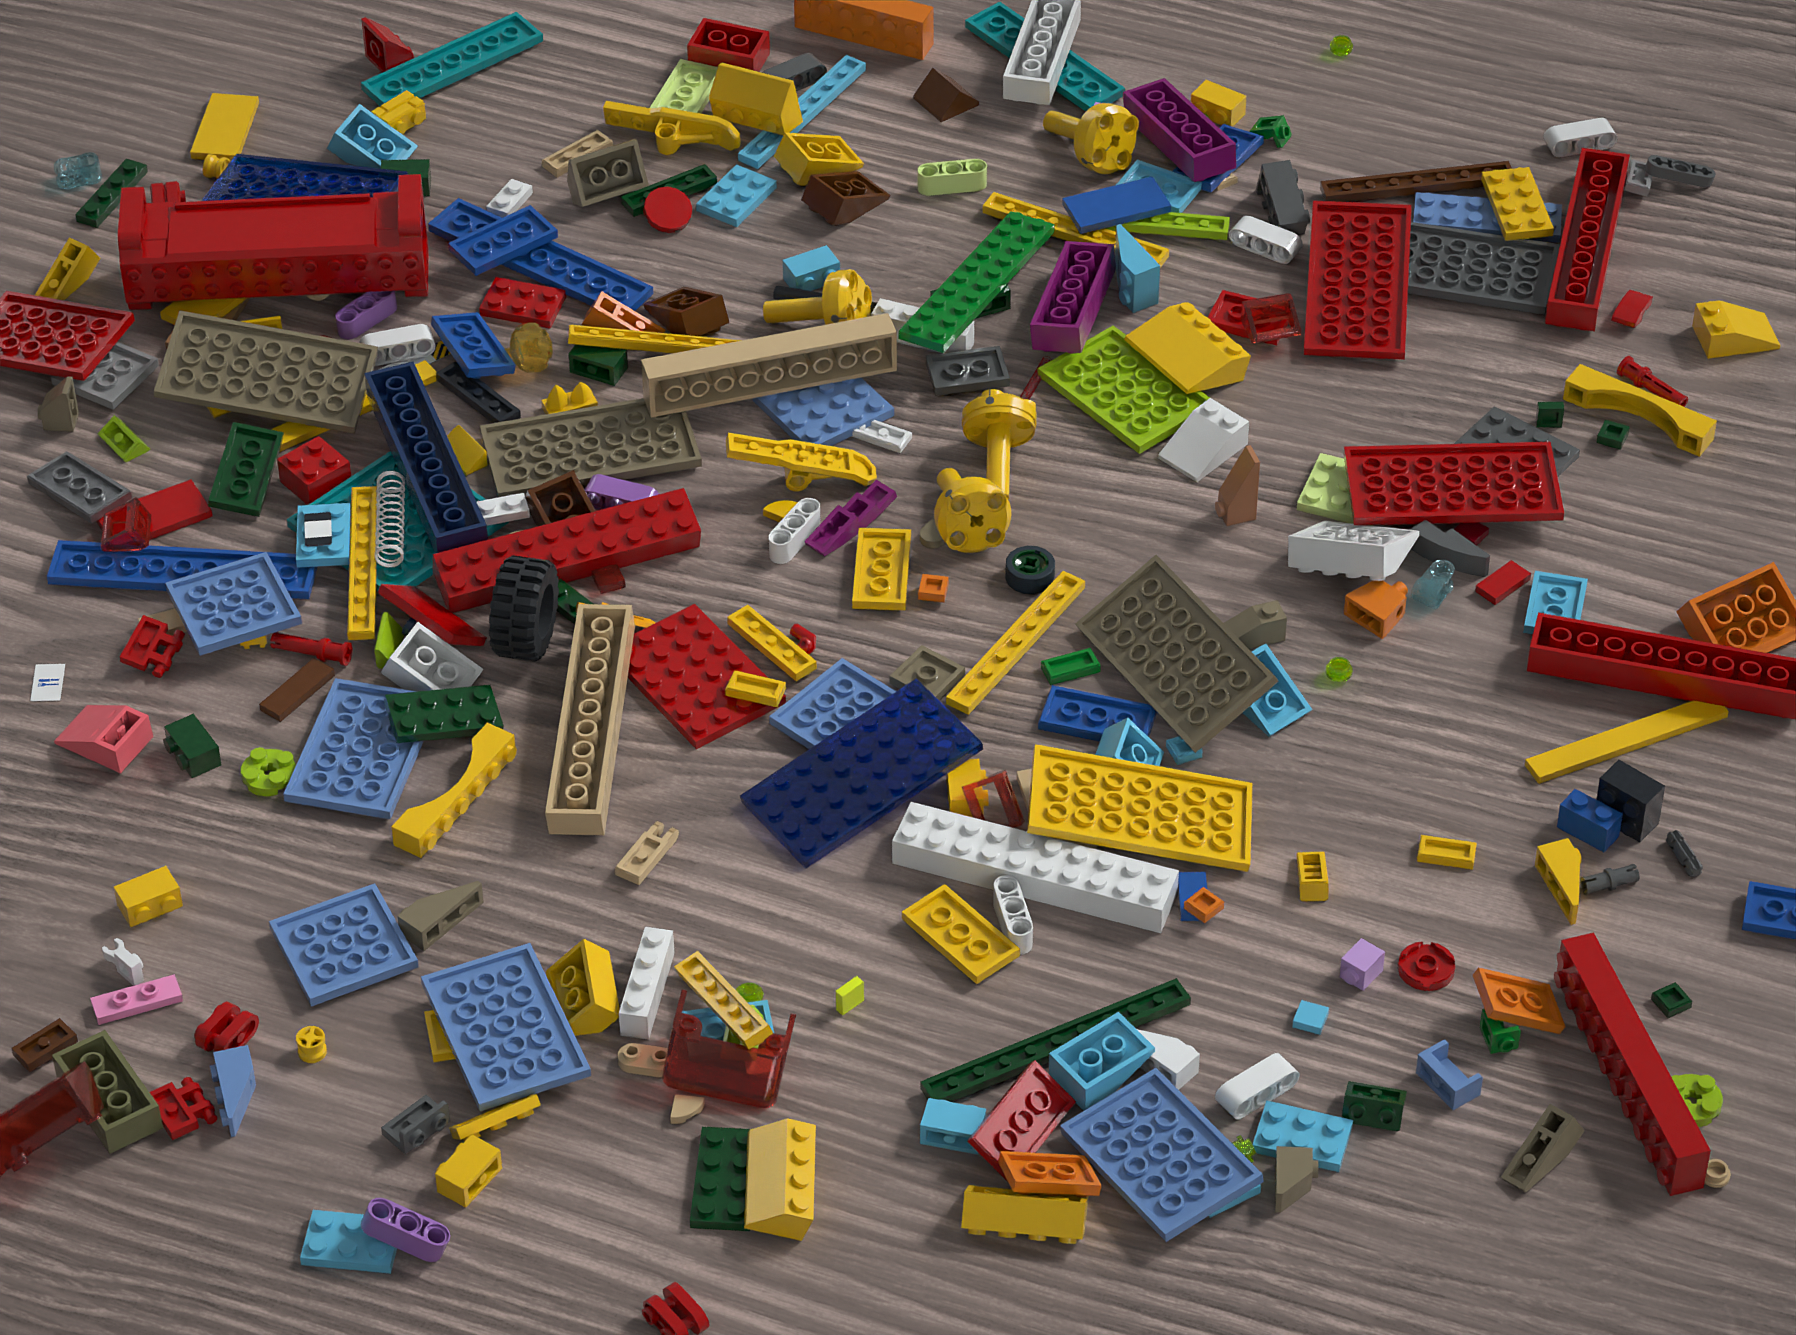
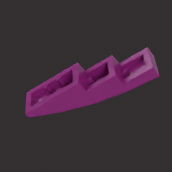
M876 479L862 495L857 492L844 507L837 505L804 541L805 544L825 557L858 534L859 528H866L897 498L896 492Z

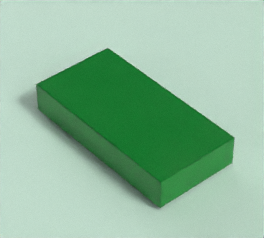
M1091 648L1041 661V669L1050 685L1101 672V665Z

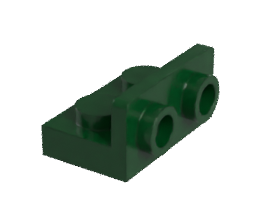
M1348 1081L1344 1096L1342 1118L1351 1119L1353 1124L1400 1131L1407 1091Z

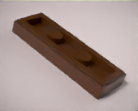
M313 658L259 704L260 711L281 722L335 676L334 669Z

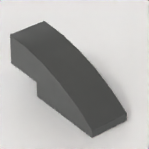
M1427 520L1411 529L1419 531V537L1411 550L1438 565L1462 573L1481 577L1488 575L1490 555L1454 529L1444 533Z

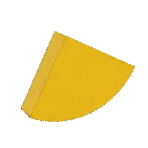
M789 500L773 502L763 509V516L780 522L798 502Z

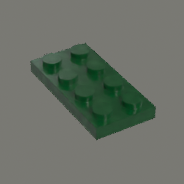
M233 422L209 496L208 507L260 517L282 445L284 432Z
M491 685L386 694L384 698V705L396 743L475 736L486 723L501 729L504 728Z
M702 1126L690 1214V1228L750 1231V1229L744 1228L747 1141L750 1129Z

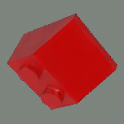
M361 18L365 56L382 73L414 59L411 48L406 46L399 36L395 35L389 28L369 18Z

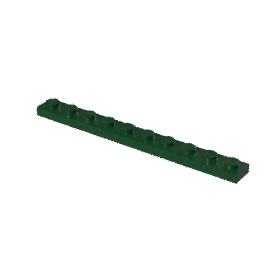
M1175 978L920 1081V1089L927 1100L931 1098L953 1102L1022 1074L1026 1067L1034 1060L1040 1066L1049 1063L1050 1052L1117 1012L1131 1025L1138 1027L1190 1006L1191 997L1179 980Z

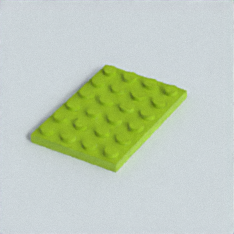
M1114 325L1088 339L1082 353L1070 354L1065 352L1038 368V373L1042 380L1139 454L1176 433L1192 411L1210 398L1202 391L1190 394L1182 391L1124 340L1126 334Z

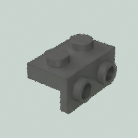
M425 1095L382 1126V1135L404 1154H407L412 1149L422 1145L428 1137L442 1130L450 1122L448 1103L443 1100L437 1104L429 1096Z

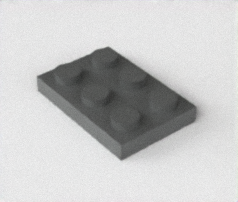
M1000 346L926 355V366L935 396L1010 386V377Z

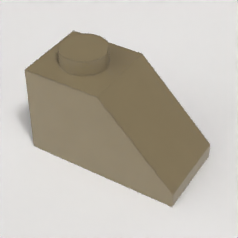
M66 377L45 395L43 404H39L38 419L42 420L43 430L74 432L79 411L73 377Z
M1276 1147L1275 1212H1283L1311 1191L1312 1178H1318V1160H1313V1148Z

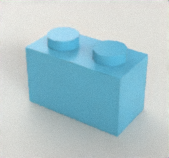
M827 245L782 260L784 281L789 287L812 291L823 287L827 276L831 272L840 270V261Z
M928 1098L920 1124V1144L978 1155V1152L967 1140L986 1118V1109L974 1105H963L946 1100Z

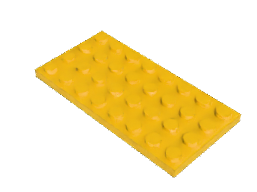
M1035 744L1032 757L1027 833L1248 872L1251 862L1252 783Z

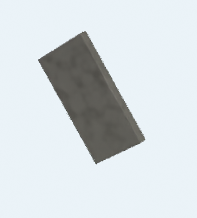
M68 451L27 476L28 484L91 524L132 499L129 489Z

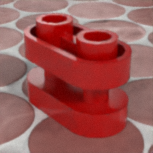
M226 1001L218 1005L213 1014L196 1028L194 1033L195 1044L207 1052L213 1049L214 1052L245 1046L256 1033L259 1018L257 1015L246 1010L240 1013L238 1006Z
M673 1282L663 1289L664 1300L658 1295H653L643 1301L644 1309H642V1315L649 1325L654 1324L660 1330L661 1335H689V1329L698 1335L710 1326L703 1309L677 1282Z

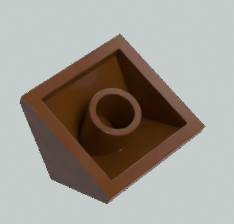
M934 68L931 69L913 95V99L940 122H944L979 106V101L954 79Z

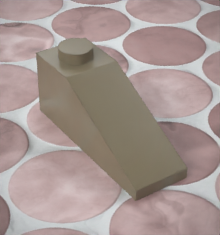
M1278 600L1253 605L1224 622L1248 649L1260 647L1265 643L1269 645L1282 642L1286 638L1287 617Z
M475 881L418 899L409 907L404 908L397 917L398 925L405 938L423 951L428 949L484 903L482 883Z
M1549 1104L1502 1174V1180L1527 1192L1569 1155L1585 1130L1572 1115Z

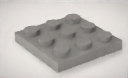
M117 342L85 381L73 379L75 394L114 410L159 366L158 358ZM52 376V385H58L65 377Z

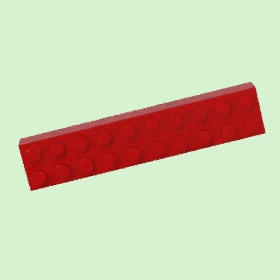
M1581 148L1548 298L1545 324L1595 332L1627 179L1630 154Z
M684 488L433 554V573L446 608L450 612L456 613L491 603L493 588L496 584V577L500 572L501 564L504 563L505 559L513 555L549 560L557 568L558 580L562 579L567 583L700 547L701 528Z
M1538 612L1529 649L1528 672L1796 720V658Z
M1594 932L1561 940L1560 952L1557 953V971L1554 972L1555 984L1558 989H1562L1568 1009L1573 1010L1579 1030L1584 1031L1590 1051L1592 1053L1595 1052L1599 1060L1601 1072L1606 1074L1610 1081L1613 1095L1618 1096L1624 1116L1629 1118L1633 1125L1636 1139L1638 1141L1641 1140L1645 1147V1155L1648 1162L1653 1163L1659 1183L1666 1187L1670 1196L1704 1188L1711 1150Z

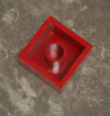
M320 436L277 459L280 482L306 505L311 504L351 477L350 462Z

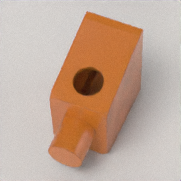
M1372 580L1345 595L1344 615L1383 639L1405 614L1407 599L1405 595L1408 594V588L1401 581H1397L1391 586L1383 580Z

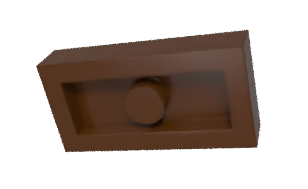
M59 1018L11 1049L13 1056L31 1072L52 1059V1054L76 1044L78 1039L77 1034Z

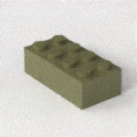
M106 1030L52 1054L57 1079L109 1154L163 1128L159 1105Z

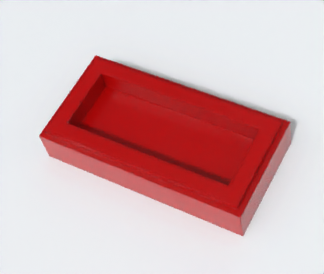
M1510 560L1478 583L1475 592L1496 605L1530 581L1531 573Z

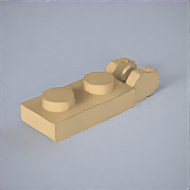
M659 821L655 822L647 832L641 835L616 865L615 875L640 885L669 848L677 841L679 830L672 827L662 838H659L663 832L664 824Z

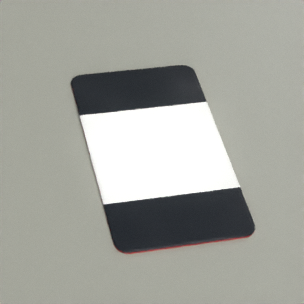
M331 513L305 514V546L332 544Z

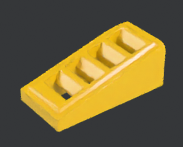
M1325 852L1296 853L1300 900L1303 902L1327 901L1329 898V883Z

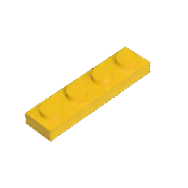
M749 605L727 616V624L795 681L800 680L817 669L816 660Z

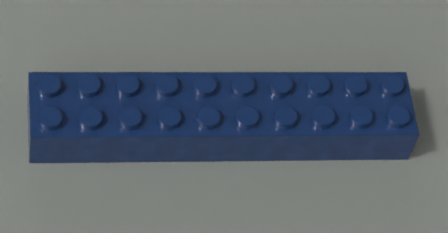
M414 361L364 373L367 398L399 472L405 478V486L434 553L488 540L487 524Z

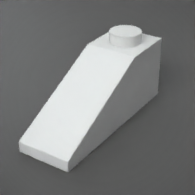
M1138 1030L1155 1047V1052L1140 1066L1142 1070L1148 1073L1157 1068L1178 1090L1198 1074L1200 1054L1192 1046L1186 1045L1178 1038Z

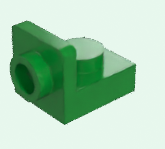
M1284 115L1260 117L1250 130L1252 133L1262 135L1264 139L1273 137L1277 148H1283L1292 136L1291 129Z
M1482 1009L1479 1028L1490 1054L1517 1049L1521 1034L1519 1026L1505 1028L1503 1021L1488 1018L1485 1009Z

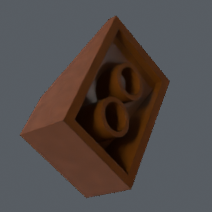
M851 171L811 175L801 201L807 204L811 211L822 215L827 223L837 226L839 224L851 223L889 200L891 195L860 172Z
M681 287L643 304L644 309L671 334L700 336L705 333L718 332L722 329L721 326L730 323L721 294L689 287Z
M574 470L527 490L525 496L529 512L537 526L596 511Z

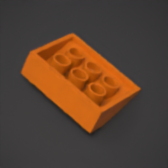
M1774 562L1693 598L1676 611L1688 634L1696 641L1769 653L1796 640V600Z

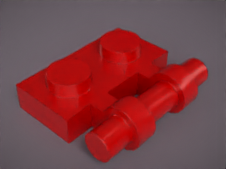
M143 615L120 655V662L142 671L146 670L149 663L153 664L155 668L152 674L157 678H162L164 672L169 671L174 654L179 652L183 646L182 640L185 633L177 629L173 636L166 634L168 631L167 623ZM160 644L166 646L162 655L156 653Z
M191 1077L184 1078L181 1081L183 1087L176 1089L174 1084L170 1082L150 1092L159 1105L162 1125L172 1140L198 1129V1118L205 1119L207 1124H213L218 1119L214 1113L215 1107L210 1100L204 1098L202 1088ZM185 1101H193L194 1105L188 1107Z

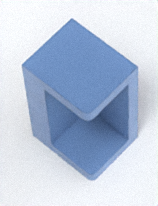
M1442 1040L1418 1054L1416 1074L1452 1110H1455L1481 1095L1483 1077L1477 1073L1467 1078L1447 1058L1449 1043L1446 1040Z

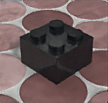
M1618 760L1599 778L1596 800L1622 813L1620 831L1624 835L1641 842L1659 825L1665 785L1625 762Z

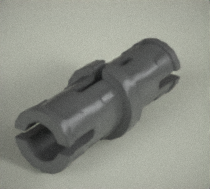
M1635 864L1617 869L1606 868L1601 873L1581 877V889L1586 888L1583 890L1585 895L1604 889L1609 891L1615 890L1617 886L1638 882L1640 878L1639 871L1636 869L1637 866Z

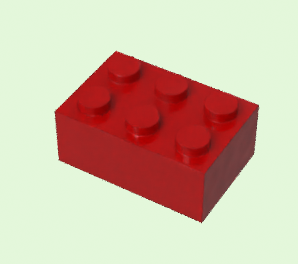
M707 18L702 19L687 44L688 61L715 67L725 63L760 72L770 55L769 31Z

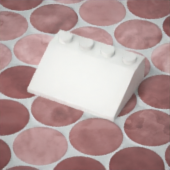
M1323 521L1288 536V567L1298 568V571L1303 573L1319 570L1322 571L1323 575L1346 573L1348 578H1359L1363 575L1370 576V580L1382 581L1397 571L1418 539L1419 531Z

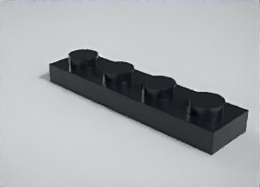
M456 361L436 372V379L439 383L492 423L521 418V412L517 407L480 379L468 378Z

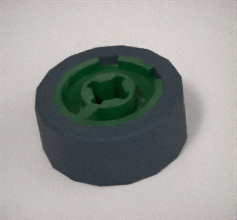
M1038 546L1018 547L1011 551L1006 558L1005 579L1008 585L1017 592L1023 594L1041 593L1055 580V559L1049 551Z

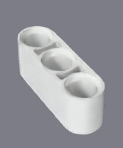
M1596 118L1550 127L1544 133V140L1555 157H1566L1580 154L1581 148L1596 150L1611 148L1617 141V135L1607 119Z
M1243 216L1229 232V238L1234 245L1281 264H1288L1303 246V242L1297 234L1251 216Z
M424 324L369 333L360 340L362 344L378 346V355L374 366L426 357L435 350V342L431 330Z
M801 499L770 532L769 558L771 561L777 564L789 562L805 545L804 541L820 525V503L816 499Z
M1002 875L994 881L993 906L1002 933L1020 948V955L1026 954L1033 946V923L1019 882L1013 876Z
M1275 1053L1225 1082L1217 1090L1215 1100L1235 1119H1241L1265 1105L1266 1100L1272 1101L1290 1090L1297 1083L1300 1074L1279 1053Z

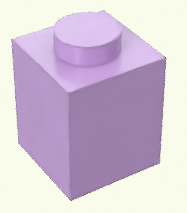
M1361 938L1341 958L1340 978L1364 991L1383 971L1385 951Z

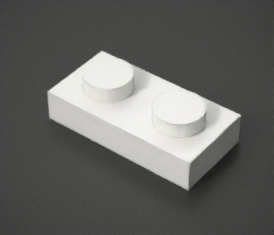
M511 179L486 206L487 211L502 218L516 212L532 195V185Z
M524 493L477 501L487 526L530 518Z

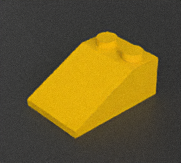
M784 133L774 154V158L780 163L781 168L787 171L793 178V182L800 186L807 185L810 176L814 174L851 172L864 166L862 160L840 136Z
M1720 300L1696 303L1692 327L1708 359L1780 349L1781 345L1765 313Z

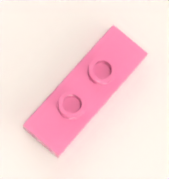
M174 974L90 998L97 1023L101 1025L183 1001Z

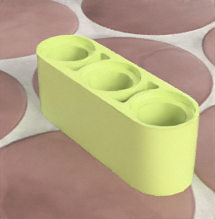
M981 159L925 163L918 167V191L922 195L931 196L981 191L987 186V164Z

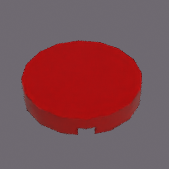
M661 187L650 192L647 196L643 212L644 216L646 215L648 223L653 228L661 232L673 233L675 230H682L690 222L693 208L690 199L685 193L676 188Z
M1415 942L1407 946L1400 953L1397 968L1399 976L1407 985L1418 990L1433 991L1446 987L1453 980L1456 967L1454 956L1444 946L1433 942L1430 945L1423 944V942Z

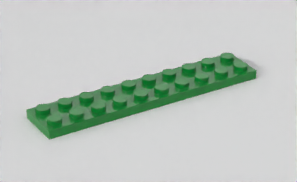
M1010 211L899 330L898 339L944 353L1054 233L1055 224L1046 222L1043 219L1023 215L1020 212Z

